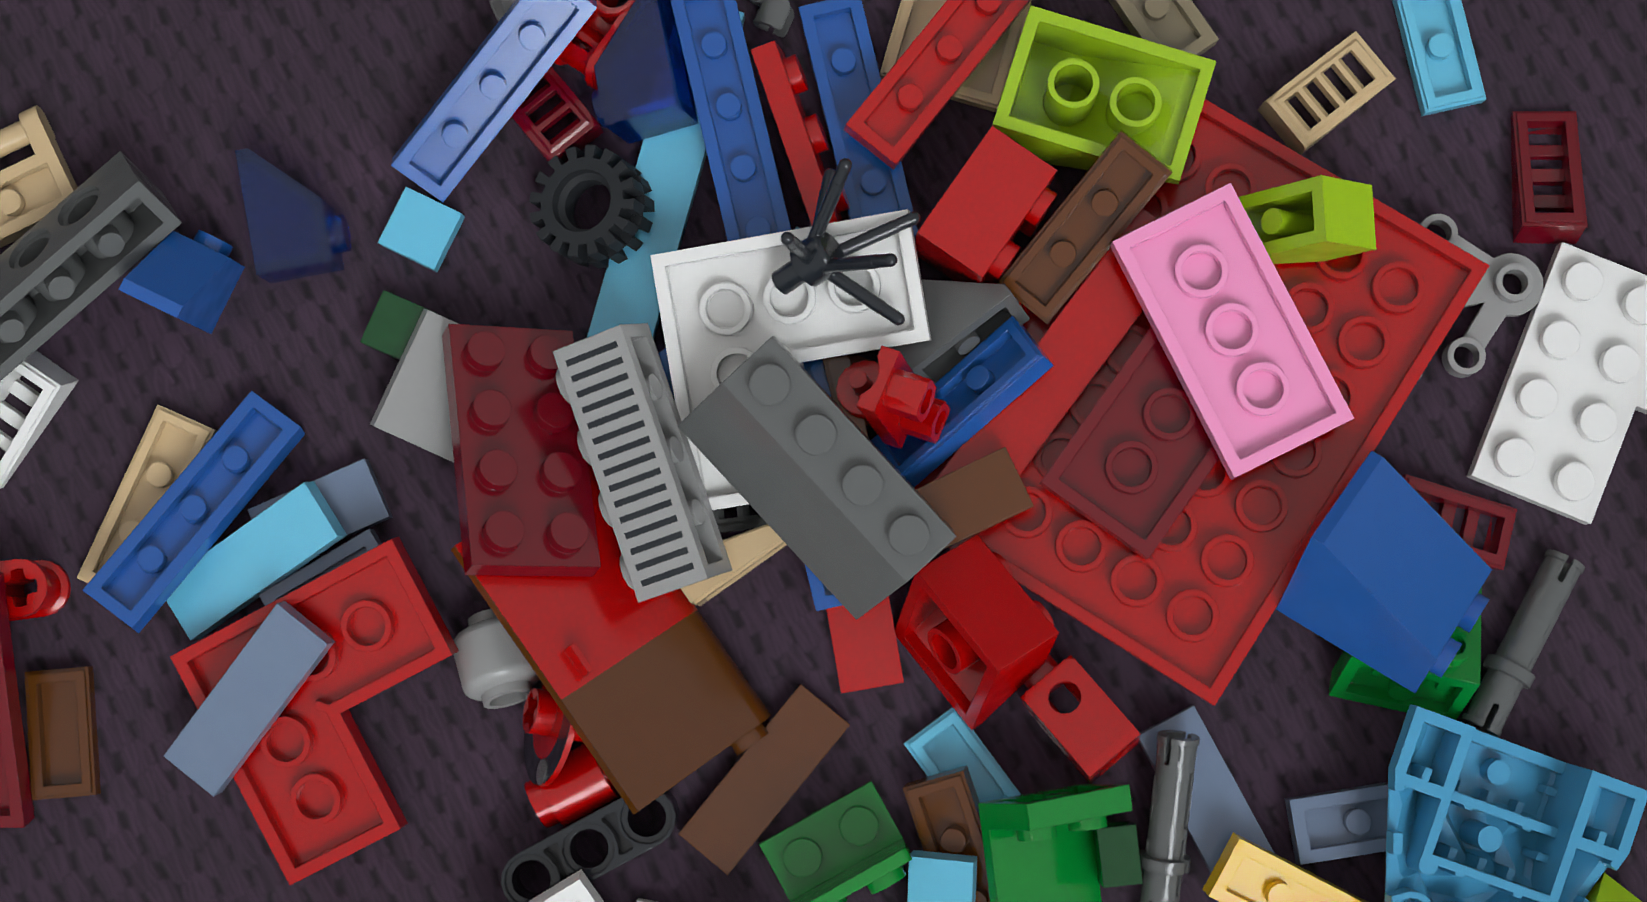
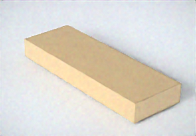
M157 405L77 579L86 583L91 581L218 430L164 406Z

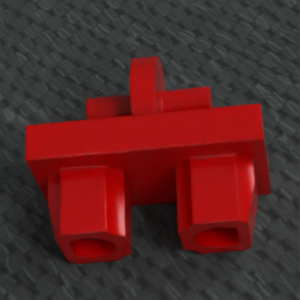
M881 346L877 355L879 364L875 361L863 360L853 363L842 372L836 387L839 402L849 414L857 418H865L885 444L902 449L907 435L936 444L948 418L950 407L946 401L935 398L936 386L932 379L914 374L900 351Z

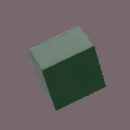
M383 290L360 342L400 360L423 309L427 308Z
M1130 820L1107 823L1108 826L1105 828L1093 830L1099 884L1103 888L1143 884L1136 824Z

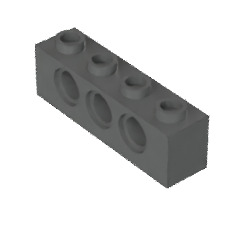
M121 151L0 255V381L182 223L164 193Z

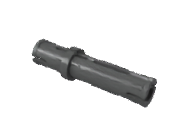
M1546 550L1543 556L1544 559L1496 654H1488L1482 665L1487 671L1466 713H1463L1461 720L1470 726L1478 725V730L1500 738L1501 730L1522 688L1530 689L1536 677L1531 671L1579 576L1585 570V566L1576 559H1573L1570 564L1566 561L1569 556L1556 550Z
M1161 730L1157 733L1158 744L1148 835L1145 850H1139L1140 864L1143 869L1140 902H1179L1182 877L1184 873H1189L1191 858L1185 851L1195 762L1200 737L1193 733L1188 734L1187 739H1185V731Z

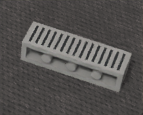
M648 323L620 324L553 351L558 366L556 371L558 388L564 399L571 404L579 427L577 434L579 450L585 461L593 468L600 489L598 497L599 508L604 520L609 526L613 527L622 553L620 556V569L628 586L634 589L638 603L732 571L733 569L688 438L678 428L682 421Z

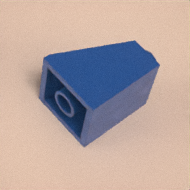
M1371 450L1312 535L1276 610L1411 692L1416 693L1429 671L1442 678L1462 646L1460 642L1451 638L1457 626L1469 633L1490 599L1478 592L1492 569L1384 457Z

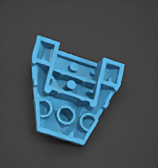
M1410 704L1388 767L1385 902H1590L1585 897L1606 868L1617 871L1629 855L1647 802V790L1599 772L1560 761L1476 730V727Z

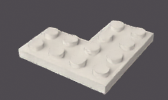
M906 209L828 224L826 232L832 235L840 244L906 215L910 211ZM911 226L893 236L846 256L892 253L897 257L895 266L842 272L901 312L905 317V322L899 326L877 314L828 280L817 287L810 286L805 282L787 295L781 293L775 287L772 281V273L791 261L790 251L781 242V235L784 232H791L800 241H803L808 237L811 227L650 255L675 404L681 421L772 336H775L803 367V362L879 350L881 346L890 348L931 341L913 227ZM688 438L712 510L748 505L749 503Z
M1561 242L1555 247L1543 278V293L1537 305L1531 309L1467 477L1587 525L1593 521L1634 411L1636 410L1647 415V275Z

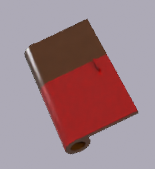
M590 465L589 472L601 567L593 577L468 576L634 815L727 747L731 746L738 756L769 734L762 722L772 715L694 604L690 603L681 589L638 603L634 589L630 588L623 578L620 569V556L622 553L613 527L607 524L601 514L598 502L600 489L593 468ZM462 542L454 545L451 552L464 569Z

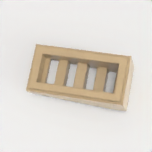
M1355 31L1265 100L1258 108V111L1290 149L1302 155L1396 78L1357 31ZM1349 52L1353 54L1373 79L1365 87L1342 60ZM1329 68L1335 71L1354 94L1349 100L1342 96L1324 74ZM1314 82L1336 110L1328 114L1306 88L1309 84ZM1294 96L1298 98L1318 124L1310 128L1288 102Z
M768 524L723 540L733 570L683 587L681 590L691 604L701 607L787 546V544Z

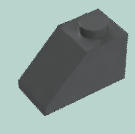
M921 279L931 341L890 348L901 352L914 374L932 379L935 384L1011 316H1014L1021 324H1024L1030 318L1005 284Z

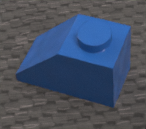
M198 229L192 240L172 231L123 279L118 290L212 334L245 267L229 258L233 249L232 245Z

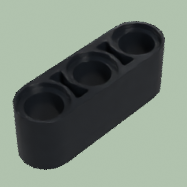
M668 790L655 799L664 807L666 813V823L659 831L645 832L638 828L634 823L631 810L622 797L524 848L507 862L502 871L501 885L504 895L510 902H528L541 894L532 893L521 884L519 870L522 863L528 860H535L545 865L551 877L549 886L551 888L581 869L591 882L658 846L671 835L678 823L679 807L676 798ZM594 829L603 834L609 846L608 855L605 860L594 863L581 858L575 846L576 837L580 831Z

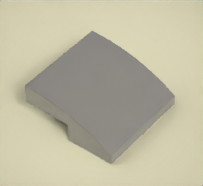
M423 309L370 425L454 462L442 334L448 324L458 323Z

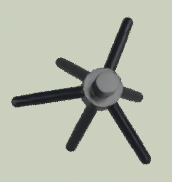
M843 158L839 161L836 171L832 168H827L823 173L814 221L808 237L800 241L791 232H784L781 235V242L790 251L791 261L772 273V281L781 293L787 295L805 282L810 286L817 287L828 280L897 326L902 325L905 322V317L901 312L842 272L895 266L897 257L892 253L846 256L919 223L921 216L918 212H910L839 244L832 235L826 232V229L852 168L851 160Z

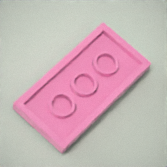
M1231 183L1112 241L1110 247L1231 480L1354 419Z

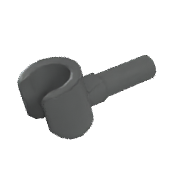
M749 0L751 3L759 6L753 24L767 32L769 27L774 28L772 34L784 38L795 16L788 0Z

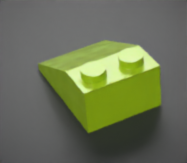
M1030 5L992 126L1050 165L1089 170L1122 129L1172 170V174L1165 181L1166 183L1178 184L1216 61Z

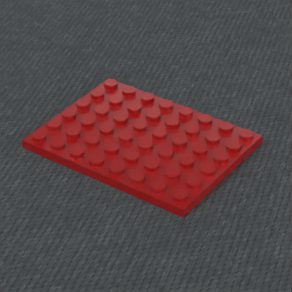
M1205 99L1179 183L1164 182L1143 209L1159 219L1229 183L1232 184L1237 196L1240 197L1320 175L1341 178ZM1374 197L1376 250L1322 262L1274 264L1354 419L1232 480L1229 478L1219 458L1151 556L1145 560L1039 485L1040 481L1151 328L1143 311L1020 475L1034 507L976 534L991 551L999 553L1007 561L1013 578L1018 584L1212 706H1215L1278 606L1312 535L1371 450L1374 451L1490 266ZM1085 279L1048 324L1019 302L1030 318L1022 325L1036 343L1040 341ZM956 451L914 488L918 489L935 481Z

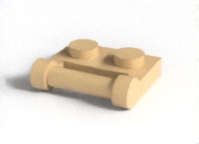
M37 105L19 113V121L0 129V158L31 144L35 155L0 171V248L18 240L78 188L55 140L56 137L46 115Z

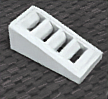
M38 351L33 352L0 381V418L18 430L14 439L0 430V448L6 451L0 461V489L4 488L79 381ZM24 376L43 389L42 392L38 393L21 381L20 377ZM9 393L32 407L27 416L4 401Z

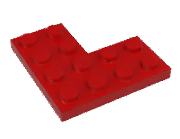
M400 537L384 542L170 656L198 710L277 603L286 601L335 641L233 777L289 885L318 872L408 824L349 711L350 708L459 652Z

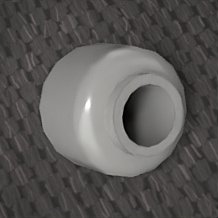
M492 609L472 615L467 620L469 627L459 632L454 638L459 652L453 655L465 696L475 701H482L483 706L487 709L505 708L525 701L532 687L540 681L539 677Z

